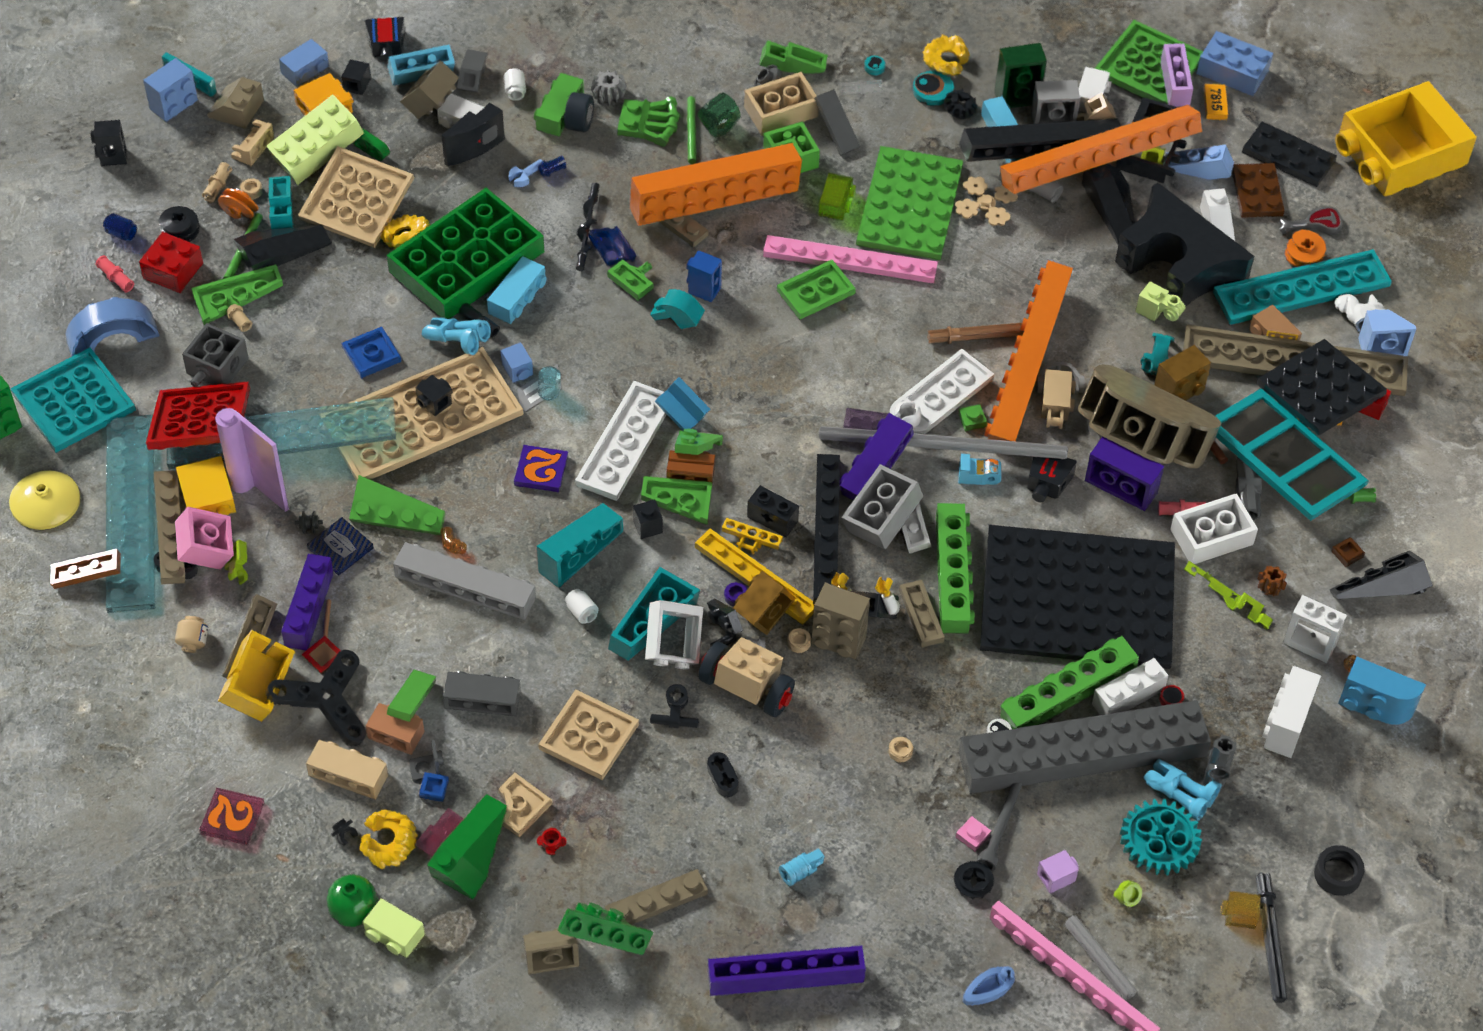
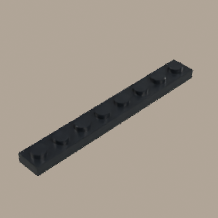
M817 454L813 604H815L824 584H831L836 572L838 573L840 455Z

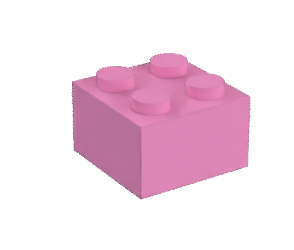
M187 507L175 521L178 561L221 570L234 556L230 516Z

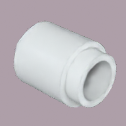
M515 68L505 72L506 95L511 100L522 99L526 93L524 72Z
M574 589L568 593L565 598L566 606L576 619L582 624L594 621L599 608L586 592Z

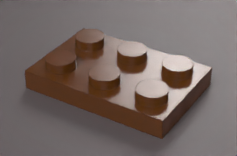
M1275 163L1233 164L1232 175L1241 218L1283 217L1285 210Z

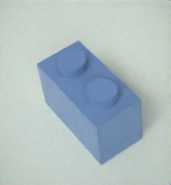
M312 39L279 59L281 74L296 87L329 67L327 52Z

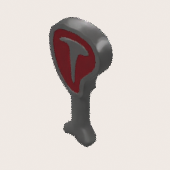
M1326 206L1315 209L1304 220L1287 221L1284 218H1280L1279 224L1281 225L1280 232L1283 234H1287L1288 231L1293 229L1307 228L1335 235L1341 231L1343 221L1340 212L1336 208Z

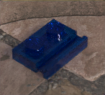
M614 226V229L607 227L590 230L588 237L607 266L616 265L621 260L626 262L628 260H631V262L635 261L637 255L618 226Z

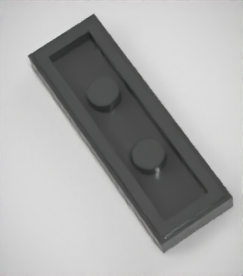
M835 89L814 98L839 154L843 155L859 148L860 144Z

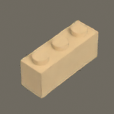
M318 740L306 762L309 776L375 800L388 777L387 765L383 760L377 757L370 758L364 756L354 749L347 750L331 741Z

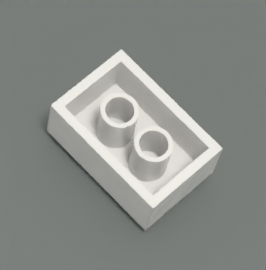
M1236 493L1174 513L1170 530L1188 561L1197 564L1252 546L1258 528Z
M1295 666L1292 667L1290 675L1285 673L1262 738L1266 739L1264 749L1289 758L1292 757L1321 675Z

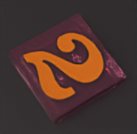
M216 788L200 826V834L248 845L264 806V799Z

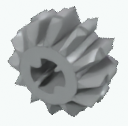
M607 70L605 73L599 71L598 75H594L591 91L595 99H599L601 103L606 101L610 105L611 101L618 103L619 99L624 98L626 83L622 74H618L617 71L609 72Z

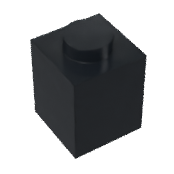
M349 60L341 76L345 92L358 95L364 94L371 80L369 63Z
M655 499L633 505V522L640 539L663 533V517Z

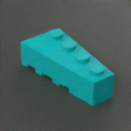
M604 503L593 508L537 545L539 573L556 587L560 588L624 532L623 518Z
M659 567L611 634L608 649L629 661L646 647L650 602L662 600L695 606L698 602L700 589ZM663 614L661 633L681 617Z

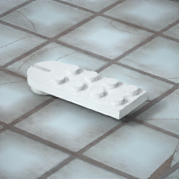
M961 349L892 404L890 413L911 424L915 434H926L994 380V373Z

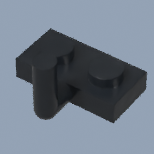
M717 599L707 602L710 610L708 611L710 620L713 624L722 627L727 634L710 643V647L716 642L729 645L736 641L737 633L743 631L736 610Z

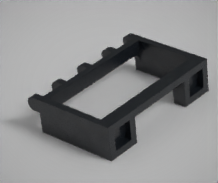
M1143 97L1132 123L1178 107ZM1182 139L1174 141L1164 165L1131 155L1117 160L1116 168L1164 183L1166 175L1174 176L1175 169L1169 167L1170 163H1179L1181 160L1180 155L1175 154L1177 147L1184 149L1187 142Z

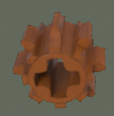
M1266 566L1264 572H1259L1257 578L1259 580L1258 588L1264 591L1267 596H1278L1280 591L1286 588L1287 582L1285 579L1287 574L1281 571L1278 566Z

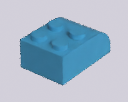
M1356 657L1338 704L1348 710L1367 715L1373 720H1379L1392 725L1403 724L1413 717L1426 684Z

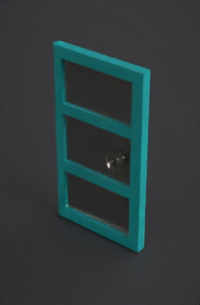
M1262 388L1215 416L1221 422L1216 438L1310 521L1369 483L1367 478Z

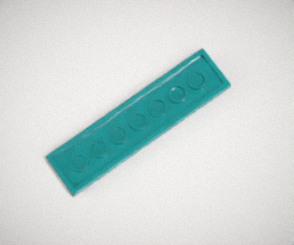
M1372 249L1214 287L1213 294L1227 321L1232 325L1252 320L1254 315L1271 305H1274L1281 313L1336 300L1340 295H1358L1390 287L1392 280L1376 252Z

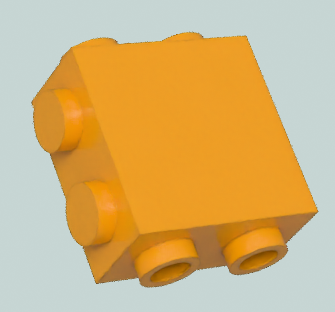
M330 73L293 90L295 103L305 116L331 95H334L351 114L353 113L352 104L354 101L351 94L345 92L341 82L338 79L335 80Z

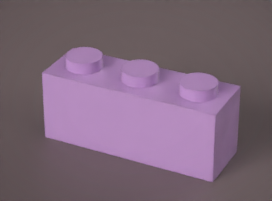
M1164 44L1160 62L1168 105L1174 107L1190 106L1193 85L1185 45Z

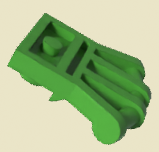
M667 97L665 100L649 102L647 99L644 101L624 99L617 135L643 138L665 147L671 135L676 133L678 128L676 123L680 119V114L677 112L676 98ZM661 110H669L668 113H667V112H659V111H661ZM648 120L661 121V122H667V123L651 122V121H648ZM651 131H654V132H662V134H659V135H658V134L653 133V132H651Z

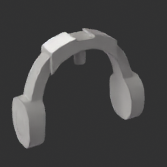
M1049 362L1041 370L1040 375H1037V393H1043L1045 369L1072 372L1076 380L1077 392L1084 393V376H1080L1079 372L1068 362Z

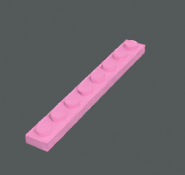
M767 235L763 251V257L812 265H821L833 260L840 269L933 284L938 264L937 261Z
M999 900L992 906L990 919L995 927L1006 931L1011 935L1014 942L1025 946L1038 961H1043L1049 965L1057 976L1064 977L1077 992L1084 993L1089 997L1097 1008L1108 1012L1117 1024L1125 1026L1130 1031H1160L1157 1025Z

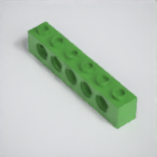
M937 503L936 541L939 617L943 633L969 634L970 624H974V610H970L974 594L973 590H969V585H972L973 573L968 571V565H971L972 553L967 551V546L971 544V533L966 532V527L970 525V513H965V504Z
M1123 636L1117 639H1110L1100 649L1089 651L1077 662L1068 663L1063 670L1056 674H1049L1042 682L1035 686H1028L1018 696L1007 698L1001 705V717L1011 725L1012 729L1041 725L1093 695L1095 689L1138 667L1139 657ZM1105 660H1111V661H1113V663L1108 664V663H1105L1104 661H1105ZM1084 672H1092L1093 674L1086 675ZM1065 683H1071V684H1073V686L1067 687V686H1064L1063 684H1065ZM1044 695H1051V696H1053V697H1052V698H1045V697H1043V696H1044ZM1030 706L1033 709L1025 710L1023 707Z

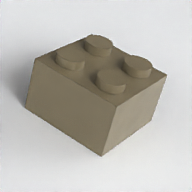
M440 60L418 78L400 102L417 119L423 115L429 116L435 108L438 109L445 102L444 97L454 91L456 88L454 84L459 77Z

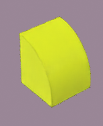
M1155 147L1143 151L1141 158L1162 164L1166 149Z

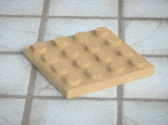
M337 146L299 212L298 217L302 221L313 225H323L326 230L376 248L384 227L388 225V222L390 223L412 184L414 176L409 172Z

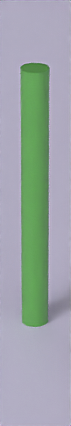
M690 96L687 98L688 163L695 164L696 108L695 97Z
M255 213L245 234L257 230L263 218L262 214ZM238 249L223 279L235 275L243 259Z

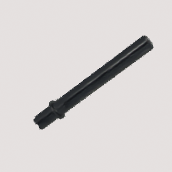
M1261 872L1256 876L1258 891L1256 900L1259 902L1272 999L1275 1003H1283L1288 999L1274 902L1276 894L1273 892L1271 874Z

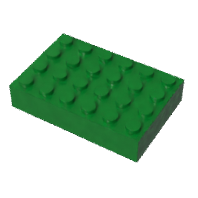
M486 187L387 254L388 270L390 274L441 318L450 319L459 313L464 303L472 304L499 285L522 256L533 261L545 252L544 235Z

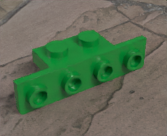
M578 902L575 910L567 908L558 927L560 934L639 955L644 954L653 935L651 930L630 925L621 911L610 908L608 911L595 903L586 905Z

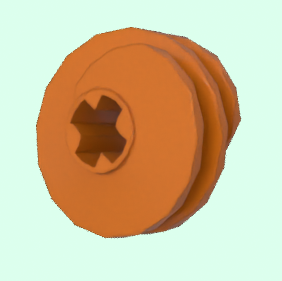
M227 188L223 191V195L218 198V204L222 210L235 219L241 218V215L252 219L254 217L253 212L259 210L258 205L250 196L238 189Z
M1310 230L1297 231L1293 234L1292 239L1288 241L1285 250L1286 260L1295 267L1322 262L1326 252V243L1315 232Z

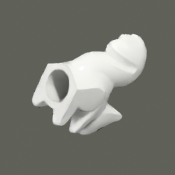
M1350 294L1340 295L1334 303L1336 309L1346 313L1348 320L1355 325L1358 333L1361 331L1367 311L1385 309L1381 302L1372 294L1369 297L1368 304H1359L1358 299Z

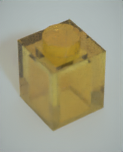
M1230 891L1227 900H1223L1221 905V915H1225V925L1255 929L1260 916V895Z

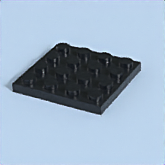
M1326 339L1321 340L1257 379V385L1318 436L1382 398L1387 392L1386 387Z

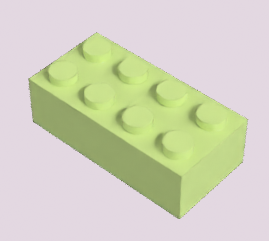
M331 95L266 147L274 160L299 185L331 159L337 146L345 149L362 136L364 132L357 119L334 95Z

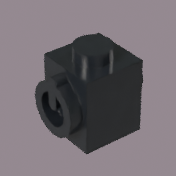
M431 375L415 387L418 405L423 409L426 408L434 416H437L452 404V388L443 378L437 379L434 375Z

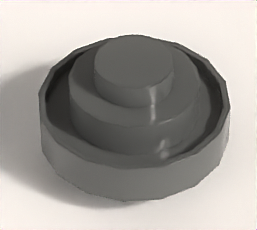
M775 65L763 68L758 73L754 86L756 87L782 78L781 70Z

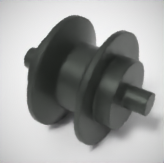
M302 511V515H299V520H295V525H299V529H302L303 534H305L307 529H311L315 534L316 529H319V524H323V520H319V516L315 514V511L311 515H306L305 511Z

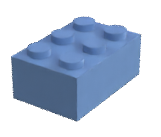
M1216 31L1200 56L1197 74L1254 96L1270 69L1273 53Z

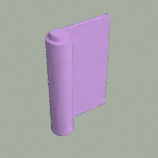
M231 408L220 410L216 414L215 419L231 489L237 493H245L255 486L282 510L288 511L289 507L276 443L236 410Z

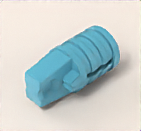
M820 849L808 854L804 852L791 861L779 866L782 879L788 886H792L806 876L813 874L817 871V867L824 862V854Z

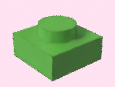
M980 404L959 408L958 415L965 431L987 426V420Z

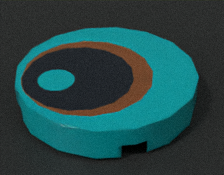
M938 71L921 73L915 78L913 83V94L916 99L921 103L922 101L927 102V105L930 106L944 104L946 95L954 90L952 79Z

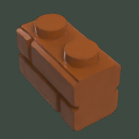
M673 450L669 451L666 478L712 482L713 485L715 455L706 451L698 455L674 453L675 451Z

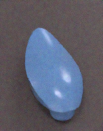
M1009 966L995 967L980 974L965 990L962 998L963 1003L971 1006L997 1000L1005 995L1015 981L1013 968Z

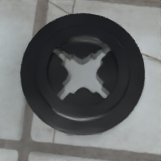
M963 88L960 91L954 89L946 95L944 100L946 111L958 119H967L973 116L977 108L976 98L971 96V92H964ZM958 100L965 102L964 106L957 104Z
M965 862L957 868L954 874L955 889H958L962 896L966 895L972 900L976 897L983 898L991 892L994 885L992 871L980 862ZM973 873H975L976 880L978 881L975 887H972L971 882L967 881L971 880Z

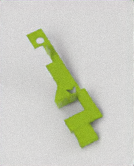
M1188 561L1184 570L1194 577L1198 573L1210 581L1208 587L1223 596L1229 609L1234 611L1236 608H1239L1241 610L1247 602L1253 606L1247 618L1254 623H1261L1266 630L1269 629L1273 619L1265 613L1260 614L1264 605L1245 592L1241 596L1212 577V574L1206 573ZM1191 568H1196V572H1193ZM1232 593L1234 596H1237L1235 600L1231 598Z

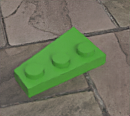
M644 476L641 500L647 502L655 499L658 507L708 525L712 482Z

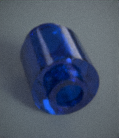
M115 213L107 216L103 222L105 233L124 241L132 240L137 233V225L132 220Z

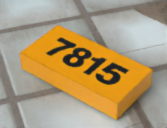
M1205 84L1206 119L1227 120L1226 86L1221 84Z

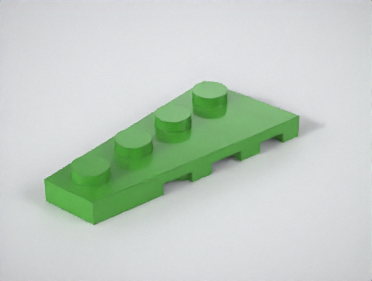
M275 264L193 287L191 290L205 326L206 323L209 324L226 315V311L231 305L237 304L242 307L282 287L283 281Z
M359 475L349 519L351 522L441 535L446 513L444 510Z

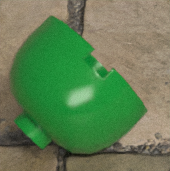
M349 874L333 882L328 890L326 902L329 915L343 926L355 927L363 925L365 918L378 903L375 887L367 878L361 875Z

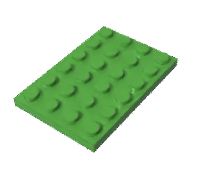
M880 146L856 245L941 260L963 167V160Z

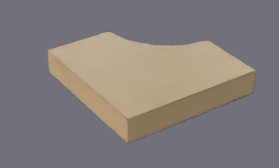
M514 773L498 789L499 794L504 798L508 807L503 826L519 838L552 805V799L517 773Z

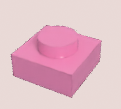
M972 816L956 832V838L974 852L991 835V830Z

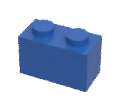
M698 250L695 256L688 260L686 266L688 270L686 280L688 293L712 303L721 289L722 259Z

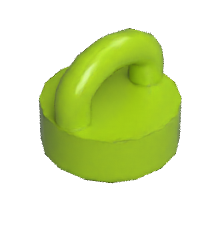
M1126 880L1115 890L1114 897L1121 904L1132 907L1141 900L1142 888L1138 883Z

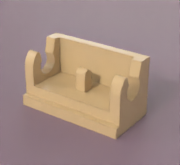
M254 120L252 124L260 128L253 126L252 131L241 145H234L232 147L235 151L231 154L232 159L252 166L267 148L266 146L274 139L271 123Z

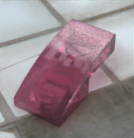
M448 808L434 826L429 825L415 845L433 857L440 845L462 822L463 818Z

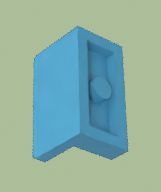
M680 377L655 400V403L682 431L684 429H692L711 410Z

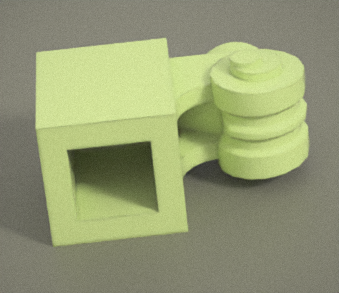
M1149 282L1139 295L1136 312L1154 322L1164 312V316L1168 320L1176 321L1185 310V305L1178 296L1169 295L1168 290Z

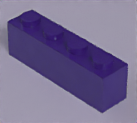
M888 413L885 419L882 418L879 421L874 436H870L864 445L865 449L861 455L858 454L854 458L849 473H845L839 483L842 495L854 501L880 464L889 469L893 467L914 435L911 424L891 413Z
M308 553L281 631L284 646L304 651L309 649L334 574L331 557Z

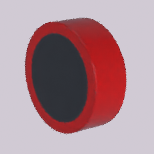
M1167 685L1161 690L1159 701L1162 706L1183 703L1184 692L1178 686Z

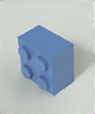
M176 58L143 80L150 110L165 122L198 100L192 70Z

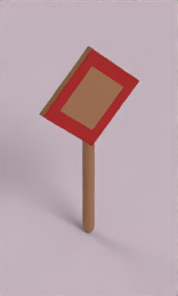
M330 599L326 601L323 637L302 654L320 674L329 669L336 655L341 651L328 639Z

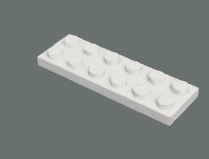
M633 381L578 474L575 486L615 501L618 500L667 415L655 403V400L664 391Z

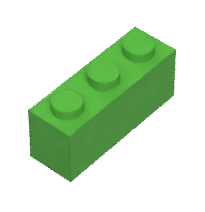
M560 73L557 80L552 82L550 92L545 94L541 107L537 108L534 113L536 130L560 137L565 128V109L568 98L572 92L584 94L583 79Z

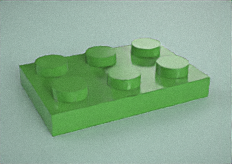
M833 260L777 285V292L799 320L854 295L856 288Z

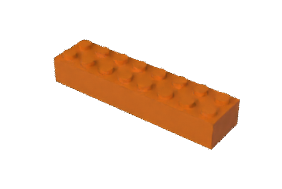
M793 143L635 176L631 178L630 210L638 226L796 192L799 189L802 159Z

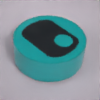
M869 56L865 60L864 69L870 75H880L885 70V60L880 56Z

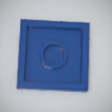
M382 326L342 343L343 350L360 378L402 362L401 356Z

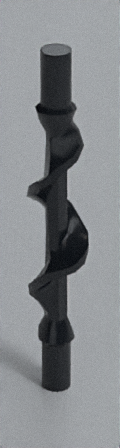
M598 183L591 184L590 195L583 205L586 223L579 226L577 230V236L582 242L581 249L577 253L576 270L584 271L588 251L592 249V246L588 243L590 226L597 224V220L592 219L594 205L598 201L600 188Z

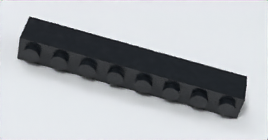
M1115 118L964 128L959 146L967 162L1027 158L1121 127L1118 119Z

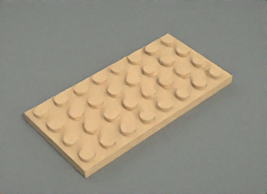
M481 347L475 355L464 354L320 414V420L354 478L358 481L359 475L372 480L524 414L523 408L485 349ZM431 375H434L437 379L443 378L446 380L453 391L451 395L452 404L437 416H434L426 408H421L416 401L415 387Z

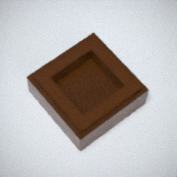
M1351 537L1336 544L1331 550L1345 567L1364 558L1365 552Z

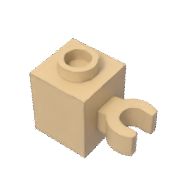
M1103 93L1084 102L1087 113L1077 115V121L1117 118L1113 106Z

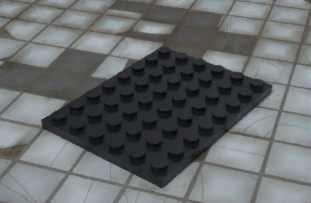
M989 525L980 651L1080 660L1089 651H1096L1103 647L1110 639H1117L1123 636L1138 655V666L1155 658L1162 668L1171 669L1175 542ZM1111 660L1104 661L1105 663H1113Z

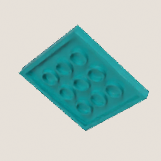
M91 347L10 388L12 395L55 453L136 411L135 404Z

